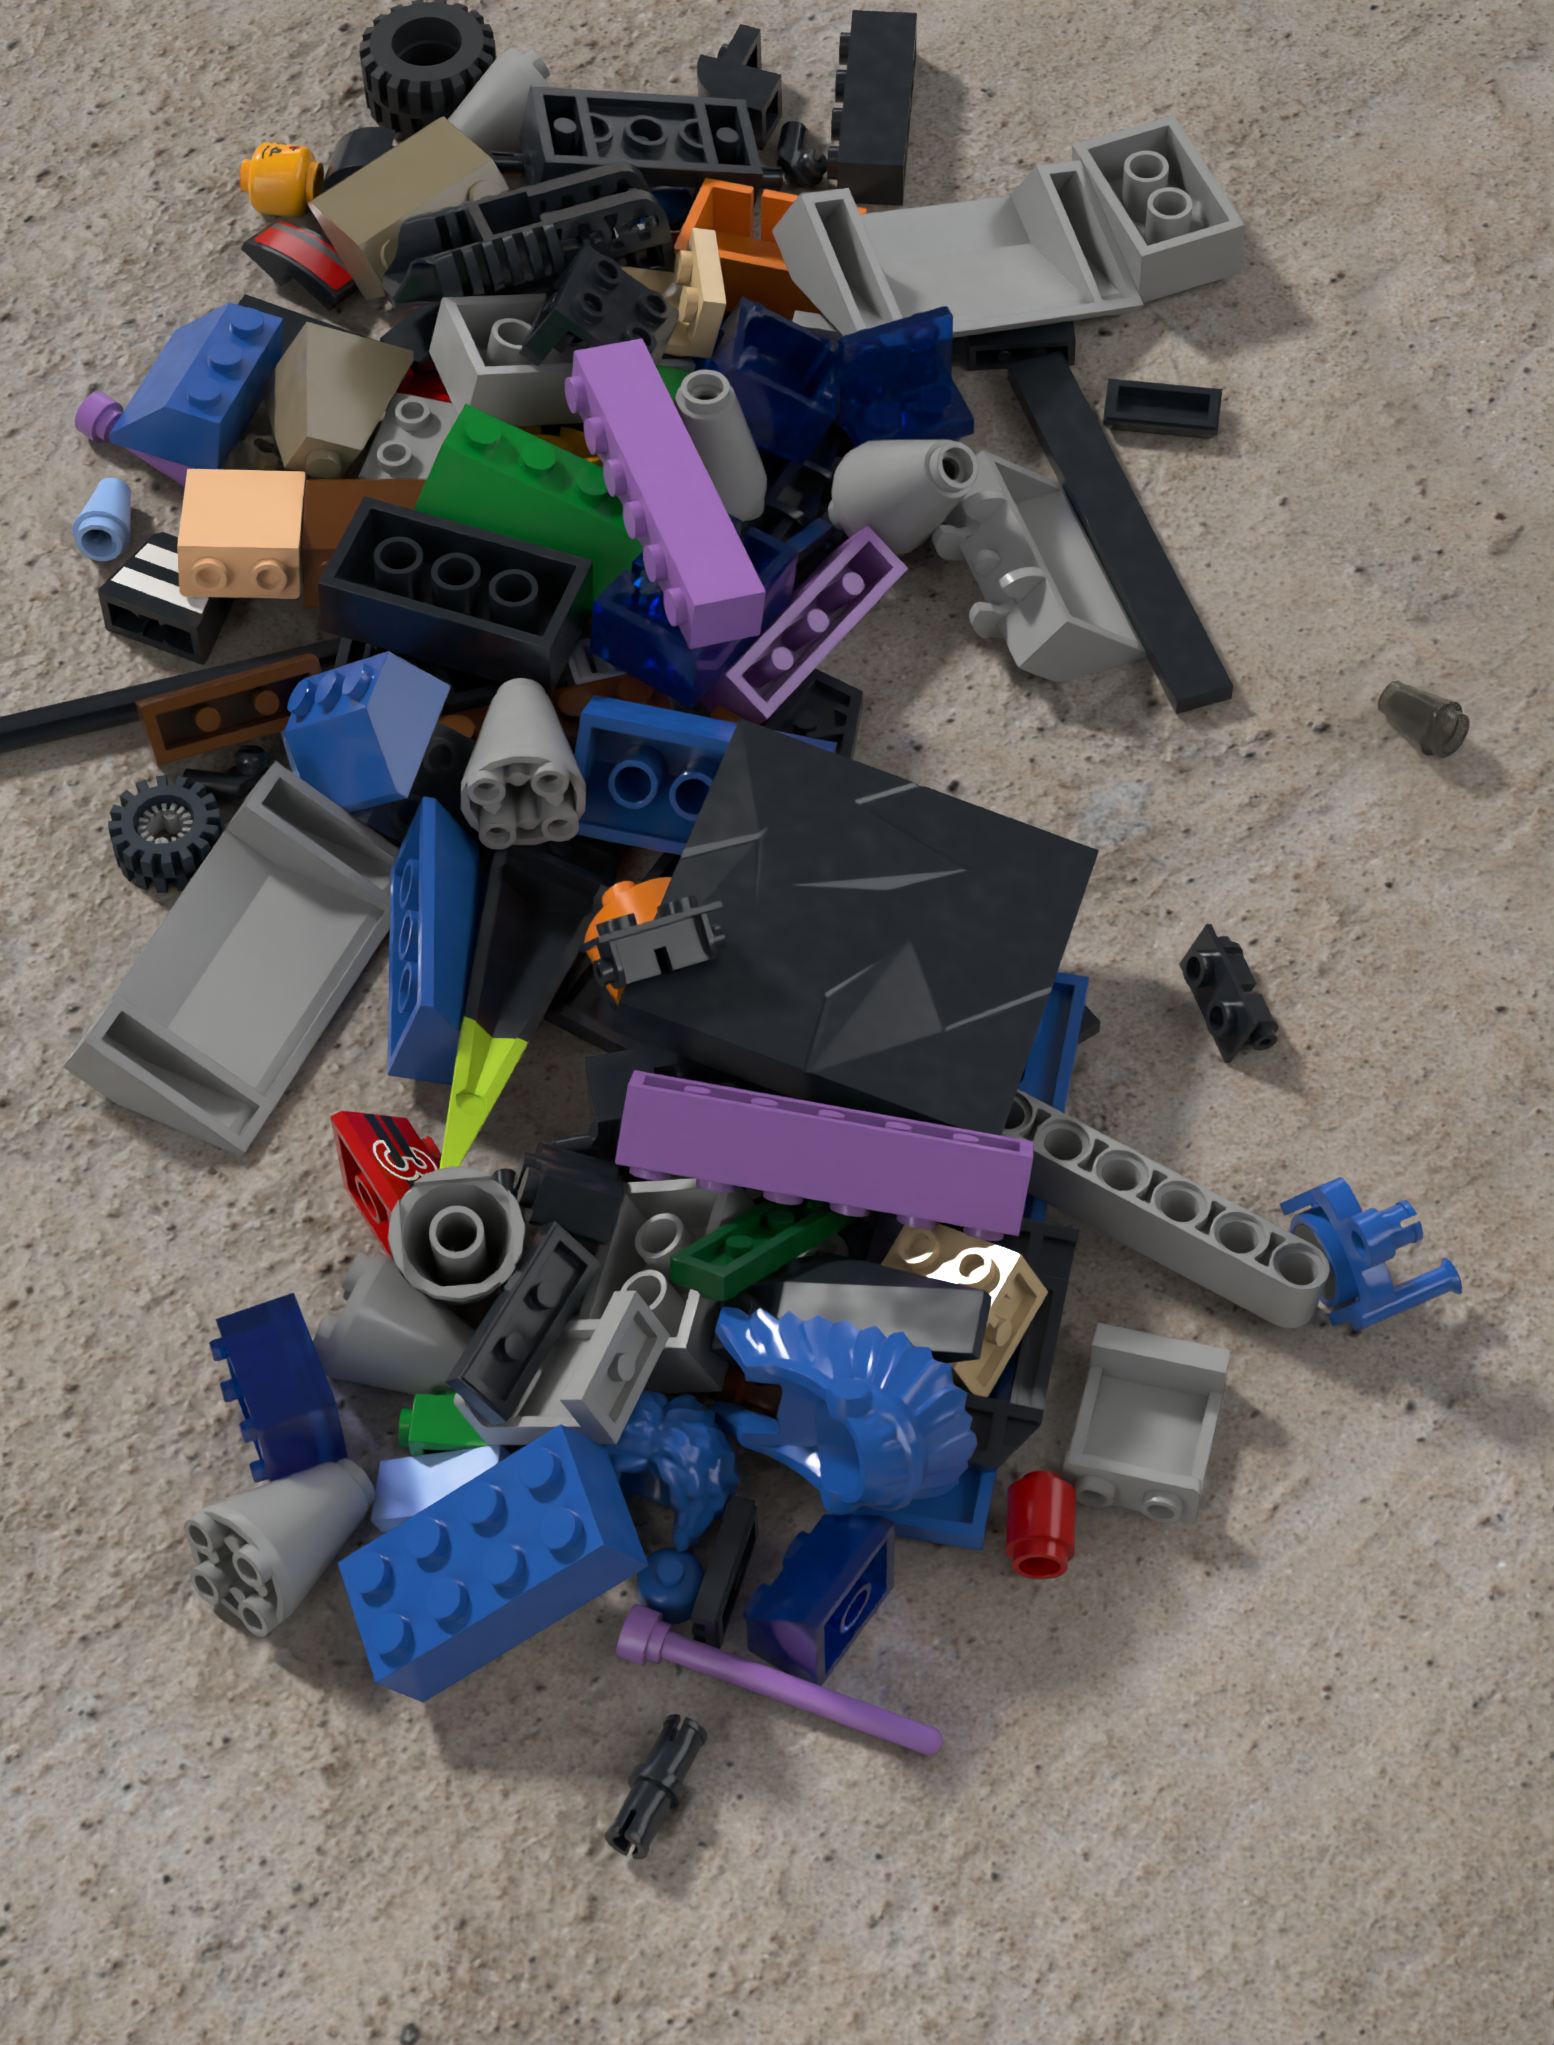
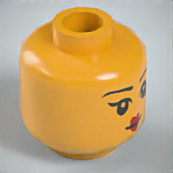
M264 142L256 148L252 159L243 160L239 178L240 189L242 192L249 194L251 205L258 213L301 218L310 210L307 203L320 195L324 181V167L321 162L315 160L314 154L306 146Z

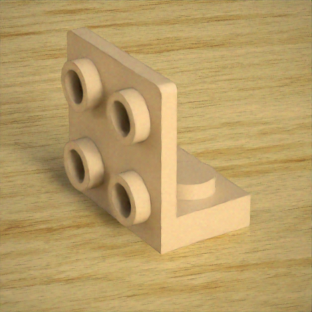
M692 228L687 250H678L674 273L625 266L620 267L650 290L662 294L672 306L679 310V318L664 353L676 357L691 356L711 359L727 303L715 230Z
M937 1223L935 1228L931 1229L904 1225L881 1265L985 1290L992 1296L980 1359L947 1363L952 1365L954 1386L970 1394L988 1397L1048 1291L1023 1256L1017 1252L979 1238L968 1236L966 1233Z

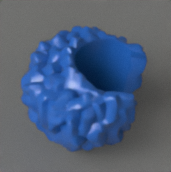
M643 1390L617 1444L601 1445L607 1449L624 1498L638 1495L648 1501L653 1500L661 1506L666 1505L674 1512L672 1540L676 1546V1551L680 1552L686 1550L689 1545H697L699 1536L709 1529L711 1522L721 1519L731 1496H736L737 1484L740 1483L741 1477L737 1471V1463L731 1440L724 1436L719 1426L714 1422L716 1419L714 1410L708 1409L697 1402L696 1397L687 1393L667 1400L664 1392Z

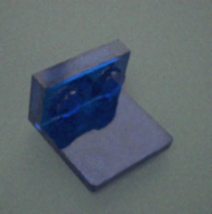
M948 306L915 313L909 317L872 328L862 329L840 338V420L855 447L867 441L955 440L974 434V417L952 379L953 315Z

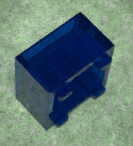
M741 297L718 332L711 359L707 358L706 370L717 371L727 378L729 385L734 389L754 443L802 466L835 419L844 347L832 339L829 340L764 308V305L758 302L754 303Z
M294 1292L215 1319L220 1338L210 1341L209 1347L214 1361L226 1359L230 1379L220 1383L223 1399L225 1402L238 1400L245 1421L239 1423L240 1433L245 1443L253 1441L259 1460L249 1464L254 1482L258 1483L267 1480L270 1483L325 1462L336 1463L340 1459H348L337 1403Z

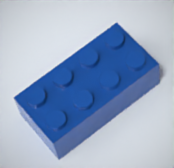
M562 1424L338 1562L375 1683L421 1702L427 1701L649 1566L606 1447Z

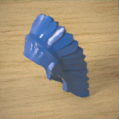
M722 1307L715 1333L729 1354L745 1373V1381L780 1384L783 1392L778 1408V1421L761 1412H752L738 1404L718 1401L711 1407L715 1411L716 1419L714 1422L723 1432L737 1436L741 1446L768 1455L803 1476L819 1490L821 1502L826 1511L836 1515H845L855 1512L861 1506H867L871 1509L893 1512L909 1505L911 1500L938 1497L949 1492L959 1484V1477L968 1468L967 1460L971 1458L977 1446L976 1434L970 1429L973 1417L965 1411L967 1392L953 1384L952 1365L934 1360L930 1347H914L904 1331L892 1333L886 1337L876 1325L859 1330L848 1320L832 1323L819 1315L802 1321L790 1310L780 1319H776L769 1312L760 1308L748 1315L739 1308Z

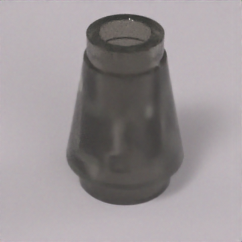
M1398 680L1391 682L1383 690L1378 700V710L1386 715L1427 756L1436 754L1441 758L1452 755L1462 745L1468 734L1470 720L1467 715L1463 714L1461 705L1452 700L1406 685Z

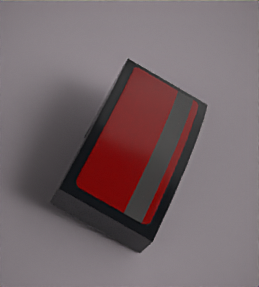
M278 218L246 240L241 247V250L280 286L294 278L328 311L359 289L331 242L314 231L294 222Z

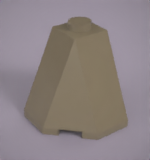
M306 322L262 385V397L284 468L304 471L306 474L317 479H341L364 448L414 361V351Z

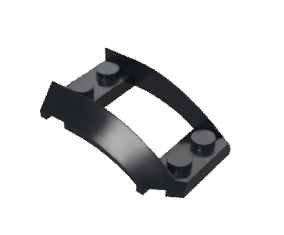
M877 1212L867 1262L881 1265L904 1227V1224L896 1220L897 1214ZM1022 1217L1019 1236L1004 1234L1003 1239L999 1241L985 1240L1021 1254L1048 1293L1022 1337L1010 1402L967 1393L965 1411L973 1417L970 1429L976 1434L977 1439L976 1449L971 1458L967 1460L968 1469L986 1473L997 1471L1041 1426L1079 1229ZM937 1222L944 1226L963 1232L964 1226Z

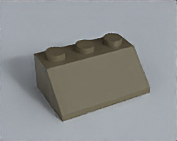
M443 116L307 204L365 300L369 301L385 296L383 275L395 258L400 228L406 219L430 211L432 213L437 212L441 208L448 206L455 207L466 201L480 200L481 197L488 195H498L503 191L510 190L493 159Z

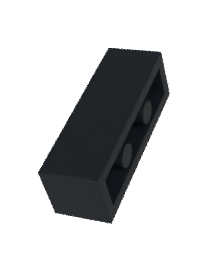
M1073 321L966 336L968 371L1007 369L1009 364L1058 351L1062 352L1068 366H1072L1075 363L1076 346Z

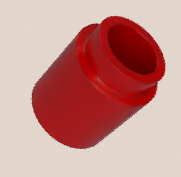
M1032 1471L1025 1474L1022 1479L1013 1482L1007 1490L1005 1551L1007 1556L1012 1559V1569L1023 1577L1052 1579L1063 1575L1068 1569V1561L1075 1555L1076 1490L1054 1472Z

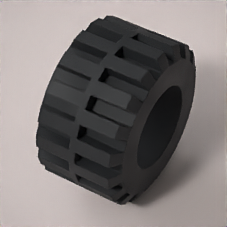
M415 0L408 6L399 4L390 8V14H380L373 20L374 26L366 28L362 35L363 42L360 43L359 52L367 108L370 109L371 116L376 123H383L384 128L396 130L395 133L402 132V137L407 139L440 117L444 116L448 120L496 60V45L490 24H484V17L477 11L468 12V7L463 4L455 3L449 5L447 0H434V2Z

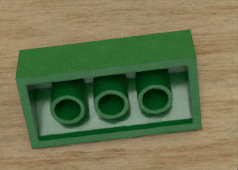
M468 404L464 405L440 447L413 510L593 560V610L590 616L625 632L651 581L647 576L644 566L643 548L638 538L631 539L627 533L623 518V506L618 496L612 497L609 494L604 480L603 467Z

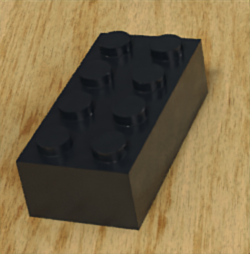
M364 496L318 581L322 631L501 683L517 678L530 679L539 683L544 688L545 693L551 697L593 610V560Z

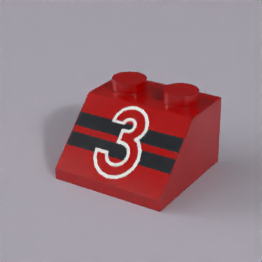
M340 1111L330 1116L344 1188L386 1255L392 1258L388 1240L391 1212L398 1200L400 1201L405 1193L414 1186L415 1181L426 1173L439 1170L441 1153L430 1136L420 1139L407 1118Z

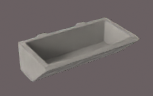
M981 450L976 455L978 475L974 484L965 497L946 517L949 525H939L932 534V543L941 558L945 560L967 561L987 602H976L969 612V620L974 631L983 638H1004L1019 669L1056 683L1145 659L1146 651L1061 483Z

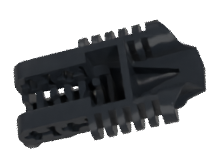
M614 162L538 184L524 185L520 189L513 191L511 189L506 190L498 195H488L473 202L471 200L466 201L455 207L448 206L441 208L437 212L432 213L430 211L409 217L400 228L395 258L383 275V290L385 298L396 310L421 305H440L442 297L547 294L550 286L585 244L601 255L610 257L619 266L674 273L676 256L668 218L658 199L651 194L644 176L633 164ZM626 179L630 187H635L627 192L609 195L617 191L616 182ZM595 186L600 196L597 198L598 200L594 201L588 191V188ZM565 195H571L575 202H581L569 208L554 210L562 206L561 197ZM539 201H540V203H541V205H542V207H543V209H544V211H545V213H543V215H542V213H541ZM642 218L644 229L640 230L634 220Z

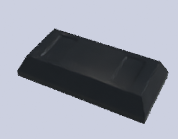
M1108 378L1103 425L1110 430L1211 439L1218 435L1223 389Z

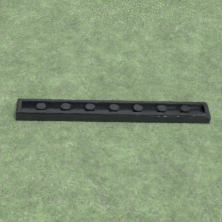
M1058 351L1009 364L1007 380L1122 603L1175 714L1232 699L1233 684L1062 352Z

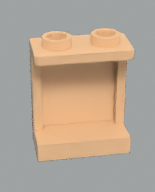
M187 469L177 544L180 594L185 597L298 598L300 596V555L306 472Z

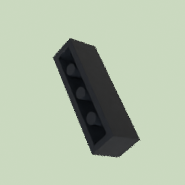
M853 10L851 31L840 33L839 65H847V70L836 71L835 103H843V108L833 107L831 141H839V146L828 147L827 180H837V189L849 188L855 204L903 206L917 54V13Z

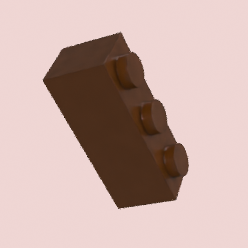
M308 653L135 701L152 761L159 766L285 730L291 716V712L288 711L287 707L293 690L303 679L322 673L318 657Z

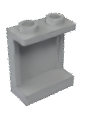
M614 1291L601 1319L568 1320L507 1422L493 1426L457 1393L454 1397V1404L487 1445H528L560 1424L599 1444H617L670 1334L637 1291Z
M1098 1322L1092 1343L1090 1368L1070 1450L1066 1453L1063 1464L1062 1479L1075 1488L1076 1500L1094 1508H1106L1112 1505L1139 1511L1148 1518L1158 1522L1172 1523L1181 1520L1195 1523L1226 1387L1231 1350Z

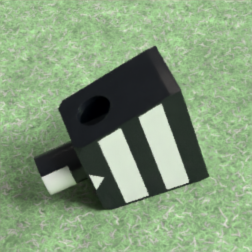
M165 532L153 534L98 590L105 628L124 637L204 665L211 654L235 598L182 596L179 592L178 537Z

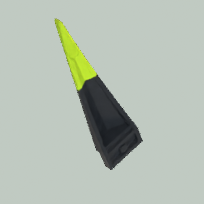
M577 834L570 840L562 842L551 840L536 845H511L505 849H492L484 870L439 1170L451 1166L460 1167L580 953L579 946L584 944L585 935L590 923L604 907L602 897L615 884L624 852Z

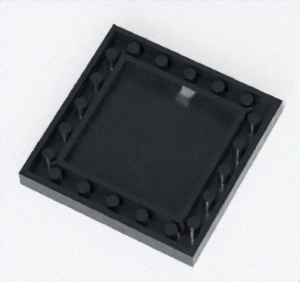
M740 718L660 904L661 906L693 895L696 897L698 906L721 900L723 907L708 913L707 916L711 926L718 924L722 928L725 935L726 948L718 951L714 960L703 961L670 972L662 948L654 950L661 974L625 986L618 1003L611 1030L798 1100L1001 1136L1099 850L926 786H919L915 782ZM658 911L656 913L654 920L660 918Z

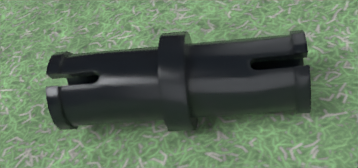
M671 1714L667 1716L663 1723V1729L645 1763L637 1764L633 1768L628 1778V1785L631 1789L612 1826L605 1833L607 1843L622 1855L627 1856L632 1844H634L635 1848L631 1853L634 1859H644L668 1810L678 1807L684 1797L685 1788L682 1783L700 1748L707 1740L705 1729L694 1720L686 1717L679 1730L677 1727L681 1721L680 1715Z

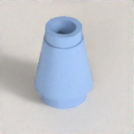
M117 478L101 480L73 524V536L76 540V545L80 552L90 559L96 561L113 560L125 551L130 544L131 490L124 481Z

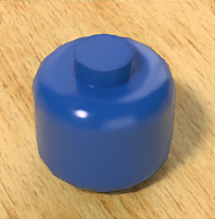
M676 1547L662 1548L652 1552L646 1557L649 1566L637 1573V1593L640 1605L663 1613V1621L670 1624H681L691 1620V1613L705 1575L699 1559L687 1550L676 1551Z

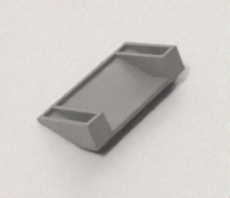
M1082 160L1036 165L1010 196L859 214L849 188L802 193L772 230L792 281L857 351L1135 312L1144 306Z
M275 761L251 790L63 1067L116 1104L241 1157L249 1148L390 929L391 867L399 848Z

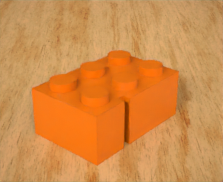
M705 178L674 245L675 256L678 250H687L692 228L715 230L727 303L725 311L790 324L792 323L795 310L823 314L792 281L772 232L798 195L764 189L761 196L760 240L753 238L754 187ZM857 207L859 214L867 213L866 208Z

